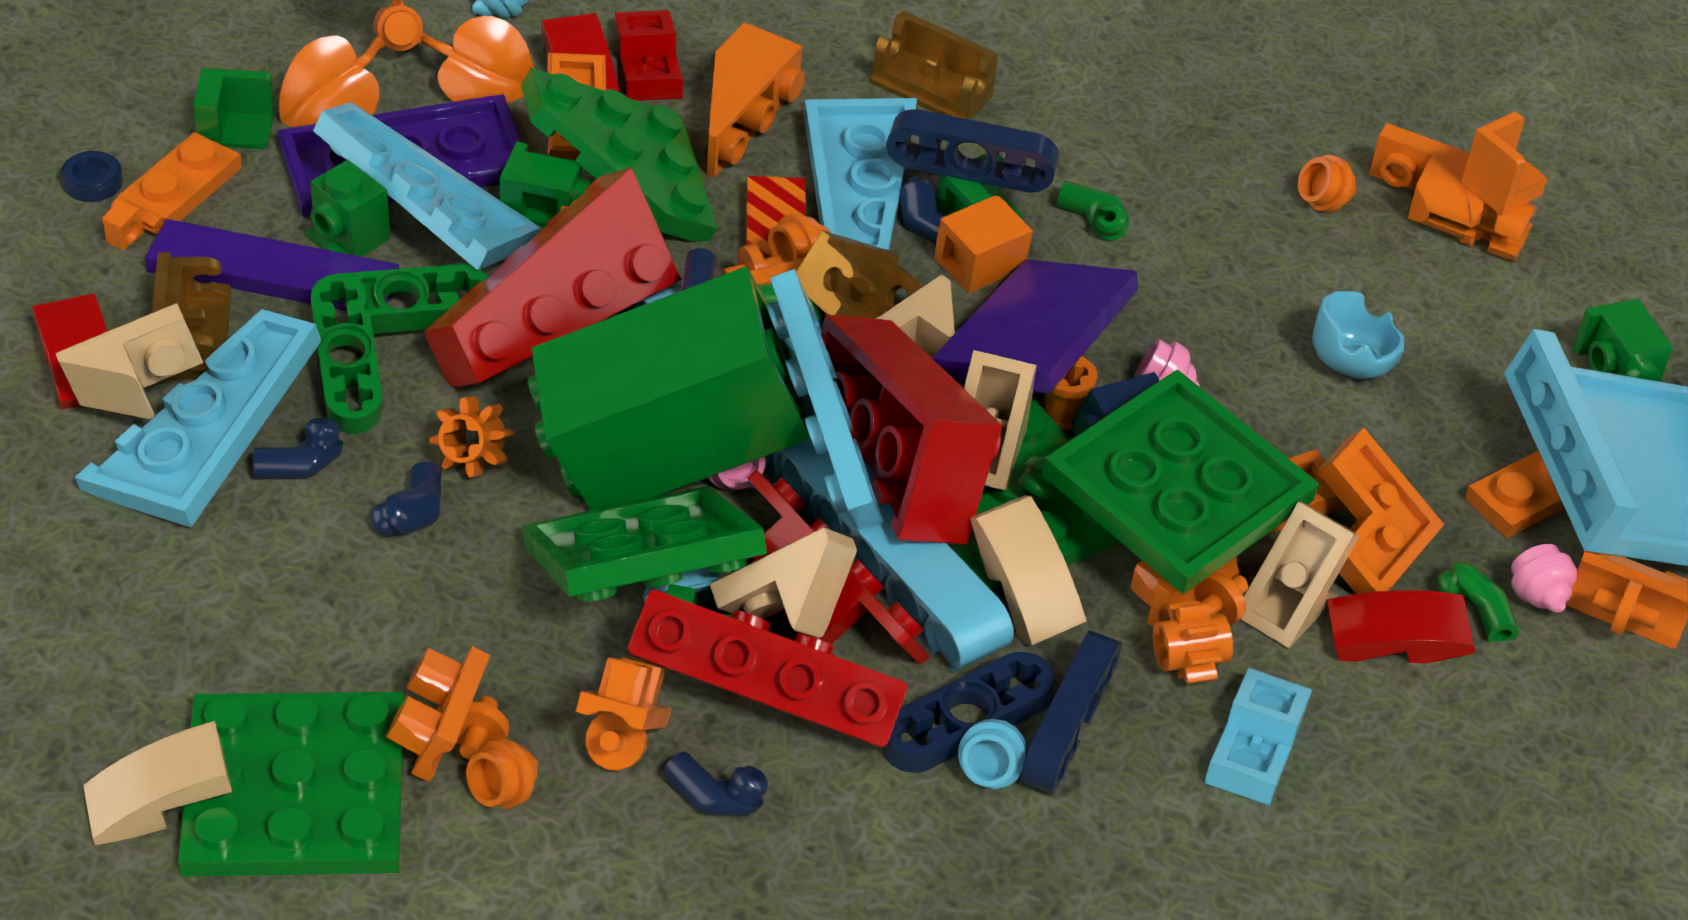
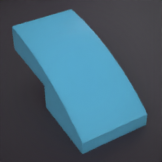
M1248 668L1232 704L1227 725L1210 761L1204 783L1270 806L1313 689Z

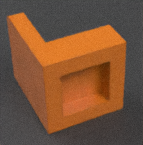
M1516 111L1476 129L1461 180L1463 185L1501 216L1542 196L1548 180L1544 174L1527 162L1516 151L1525 118Z
M993 196L940 219L934 259L969 294L1010 276L1028 258L1033 230L1001 197Z

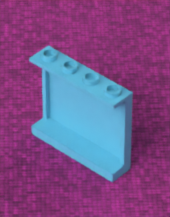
M1533 329L1504 375L1584 551L1688 566V387L1571 367L1555 333Z

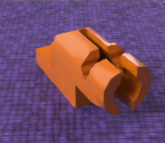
M1386 123L1378 137L1369 175L1383 179L1391 186L1404 187L1415 191L1407 219L1459 238L1462 244L1470 247L1473 246L1474 241L1485 238L1488 241L1487 253L1515 262L1531 230L1533 223H1530V220L1534 217L1537 206L1528 202L1501 216L1461 183L1469 152Z

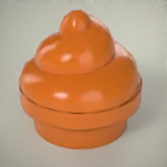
M1334 155L1315 157L1309 160L1302 168L1298 178V191L1300 196L1305 201H1308L1312 209L1324 213H1332L1348 204L1356 195V178L1349 163L1344 159Z
M797 213L785 216L769 232L768 247L771 257L779 255L783 263L804 258L822 230L830 231L826 226L819 224L814 218Z
M506 738L495 739L483 744L477 753L470 758L466 769L467 783L474 798L486 807L500 805L504 810H508L522 805L531 797L538 778L539 764L537 759L524 746Z

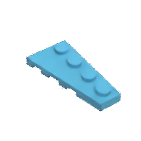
M917 98L805 100L803 117L819 222L821 225L826 226L831 233L890 251L905 167L897 164L889 156L886 142L895 117L903 111L916 109Z
M349 102L321 112L313 131L327 142L337 155L349 160L385 187L391 198L476 270H481L506 259L520 246L526 245L539 233L541 227L354 103Z
M795 269L773 276L770 279L777 300L767 304L768 312L779 340L788 337L791 339L796 357L786 360V365L798 397L809 394L816 414L805 418V422L817 455L829 452L835 473L824 476L834 508L837 514L848 510L858 530L881 523L883 519L856 439L852 438L850 432L853 430L847 407L836 381L833 382V379L837 378L821 336L822 330L817 315Z
M261 309L205 360L208 369L193 382L185 385L179 383L162 398L165 408L155 418L151 419L143 428L133 424L114 441L118 450L98 467L91 462L74 478L79 489L120 506L192 528L320 344L321 338L316 324Z

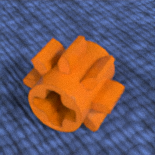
M471 396L460 399V414L450 408L439 410L436 413L443 424L438 435L429 438V442L439 445L442 453L446 456L442 463L444 469H450L465 463L466 473L471 478L483 474L485 470L484 459L493 465L504 464L508 461L505 453L501 450L506 438L515 435V430L505 429L503 422L500 420L499 415L502 412L503 406L500 404L490 405L479 411L477 397ZM466 430L478 431L479 443L467 442Z
M1199 600L1169 604L1168 613L1170 620L1156 622L1153 628V648L1160 669L1164 672L1175 670L1178 679L1184 678L1186 684L1217 680L1215 664L1228 663L1233 655L1232 632L1226 616L1223 613L1210 614L1209 603H1200Z

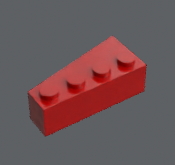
M632 167L598 177L585 189L586 192L569 207L563 208L547 222L548 225L526 245L520 246L504 260L505 263L485 281H480L423 331L445 380L452 388L478 384L533 356L531 347L600 322L682 280Z
M825 314L821 336L837 378L833 379V382L836 381L847 407L853 430L850 431L852 438L856 439L863 460L869 462L876 476L871 483L875 497L881 504H891L896 514L890 525L897 539L967 544L972 529L970 517L975 516L977 513L991 462L996 458L1000 449L1002 424L892 320Z

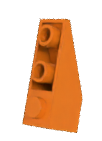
M744 22L716 50L708 138V176L715 178L728 163L737 164L746 151L748 141L757 131L760 133L767 132L780 106L785 101L793 103L799 97L805 82V72L801 70L802 45Z

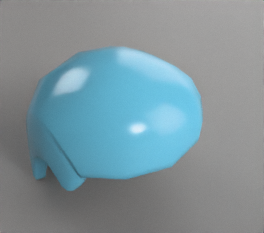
M1334 291L1321 300L1313 330L1312 344L1319 359L1332 370L1349 377L1367 379L1378 378L1400 363L1404 352L1405 338L1393 325V317L1390 312L1376 317L1366 311L1364 295L1356 291Z

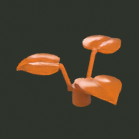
M391 0V4L384 6L376 14L373 24L376 37L359 58L356 57L351 44L343 37L337 35L323 36L312 40L296 54L282 81L279 95V116L282 123L291 127L311 125L317 123L323 110L349 102L354 103L370 115H373L379 101V85L374 75L364 69V67L373 60L384 46L396 51H405L413 48L419 42L448 56L438 70L437 81L444 94L453 102L504 94L507 103L522 98L524 96L521 83L529 70L535 67L525 40L519 31L505 20L485 15L466 20L456 29L452 47L423 33V23L420 16L412 8L403 5V0Z

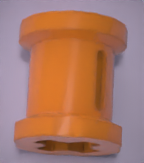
M1081 356L1049 394L1044 393L1037 402L1064 432L1074 431V426L1071 422L1090 389L1096 387L1098 380L1097 369L1092 362Z

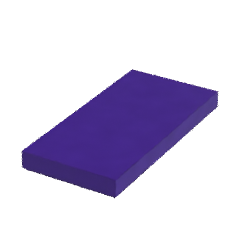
M504 94L372 115L479 187L500 184L501 174L516 141L523 143ZM316 124L277 130L278 143L302 217L311 216V210L313 209L310 181L347 160L337 155L330 148V145L313 131ZM388 195V203L396 202Z
M1025 259L932 359L958 383L966 382L973 350L1037 365L1033 392L1049 394L1138 291L1137 271Z

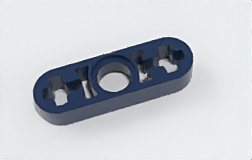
M918 109L903 111L895 117L886 142L889 156L897 164L905 168L1029 193L1043 191L1051 185L1059 161L1057 146L1044 135ZM911 135L918 136L920 144L911 142ZM942 140L948 141L945 150L939 149ZM962 143L978 144L985 149L988 156L983 159L968 158L959 151L958 145ZM1000 152L1006 153L1004 162L998 161ZM1025 158L1036 160V167L1026 165Z
M1091 630L1086 633L1033 738L1023 765L1021 783L1052 795L1056 793L1079 746L1080 740H1078L1082 722L1090 723L1115 672L1122 648L1121 641Z
M1013 652L900 708L887 745L882 748L885 759L899 770L918 773L927 771L957 756L962 737L971 726L976 724L960 721L952 715L950 710L960 704H971L982 709L987 716L983 720H1004L1013 726L1040 713L1048 706L1054 684L1052 667L1045 659L1036 654ZM1012 678H1016L1022 683L1010 689ZM1035 682L1034 689L1030 690L1023 683ZM1004 695V701L1002 705L999 697ZM934 717H935L936 720H937L938 726H936V727L933 728V722H934ZM908 733L914 739L927 734L926 743L924 746H920L914 740L902 743V734Z

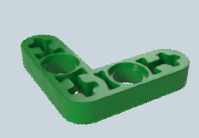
M454 264L340 273L325 276L317 281L311 292L312 323L316 324L321 338V342L316 348L325 417L336 420L340 426V432L358 434L375 427L382 417V387L374 334L426 330L459 301V295L455 291L464 290L468 293L480 281H485L488 276L482 270H476L472 265ZM401 291L412 294L417 298L418 302L410 308L396 309L389 306L385 302V298L391 293ZM429 292H436L435 302L437 304H429ZM342 300L344 302V306L347 308V323L336 324L335 308L331 301ZM347 345L358 348L363 353V357L357 362L343 364L334 361L329 354L336 347ZM357 385L358 404L362 407V410L349 411V406L346 403V386Z

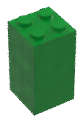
M748 266L531 347L535 374L528 377V385L532 398L542 414V420L535 423L538 442L548 459L557 457L559 460L562 477L570 495L573 498L582 496L590 510L652 498L811 439L805 422L807 415L803 398L798 397L786 365V360L793 358L791 348L786 339L779 340L768 312L767 302Z

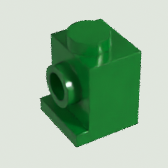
M516 141L500 177V201L539 227L545 228L548 225L547 222L560 212L562 206L569 207L573 201L586 192L585 189L593 182L582 179V166L576 161L528 152L527 143Z
M346 160L310 181L313 206L311 219L314 226L305 231V236L318 247L362 257L391 240L387 189L352 162Z
M1638 298L1586 308L1573 349L1578 356L1589 354L1590 365L1594 371L1661 382L1673 346Z

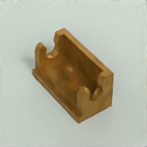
M902 11L894 19L892 39L881 35L877 41L873 73L869 78V83L901 98H917V105L934 113L971 120L993 97L998 53Z
M823 230L796 271L808 298L825 313L831 315L876 319L894 307V295L900 288H904L909 295L922 288L918 280L897 263L900 257L893 251Z
M158 252L152 313L177 303L203 360L202 364L164 380L197 379L208 369L205 360L228 340L231 301L230 285L216 282L202 284L193 279V277L200 274L209 276L221 274L222 263L210 257H171L170 252Z

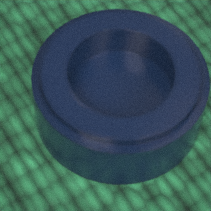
M100 151L78 153L69 158L61 168L64 191L67 195L79 201L97 202L108 199L115 195L123 184L121 164L114 156Z

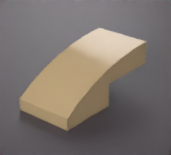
M1024 495L970 517L989 580L1001 581L1016 634L1024 644L1034 645L1087 622L1064 557L1047 522L1031 496Z
M215 721L189 728L140 748L110 765L83 785L92 838L95 845L135 838L167 829L164 815L165 810L232 792L221 738Z

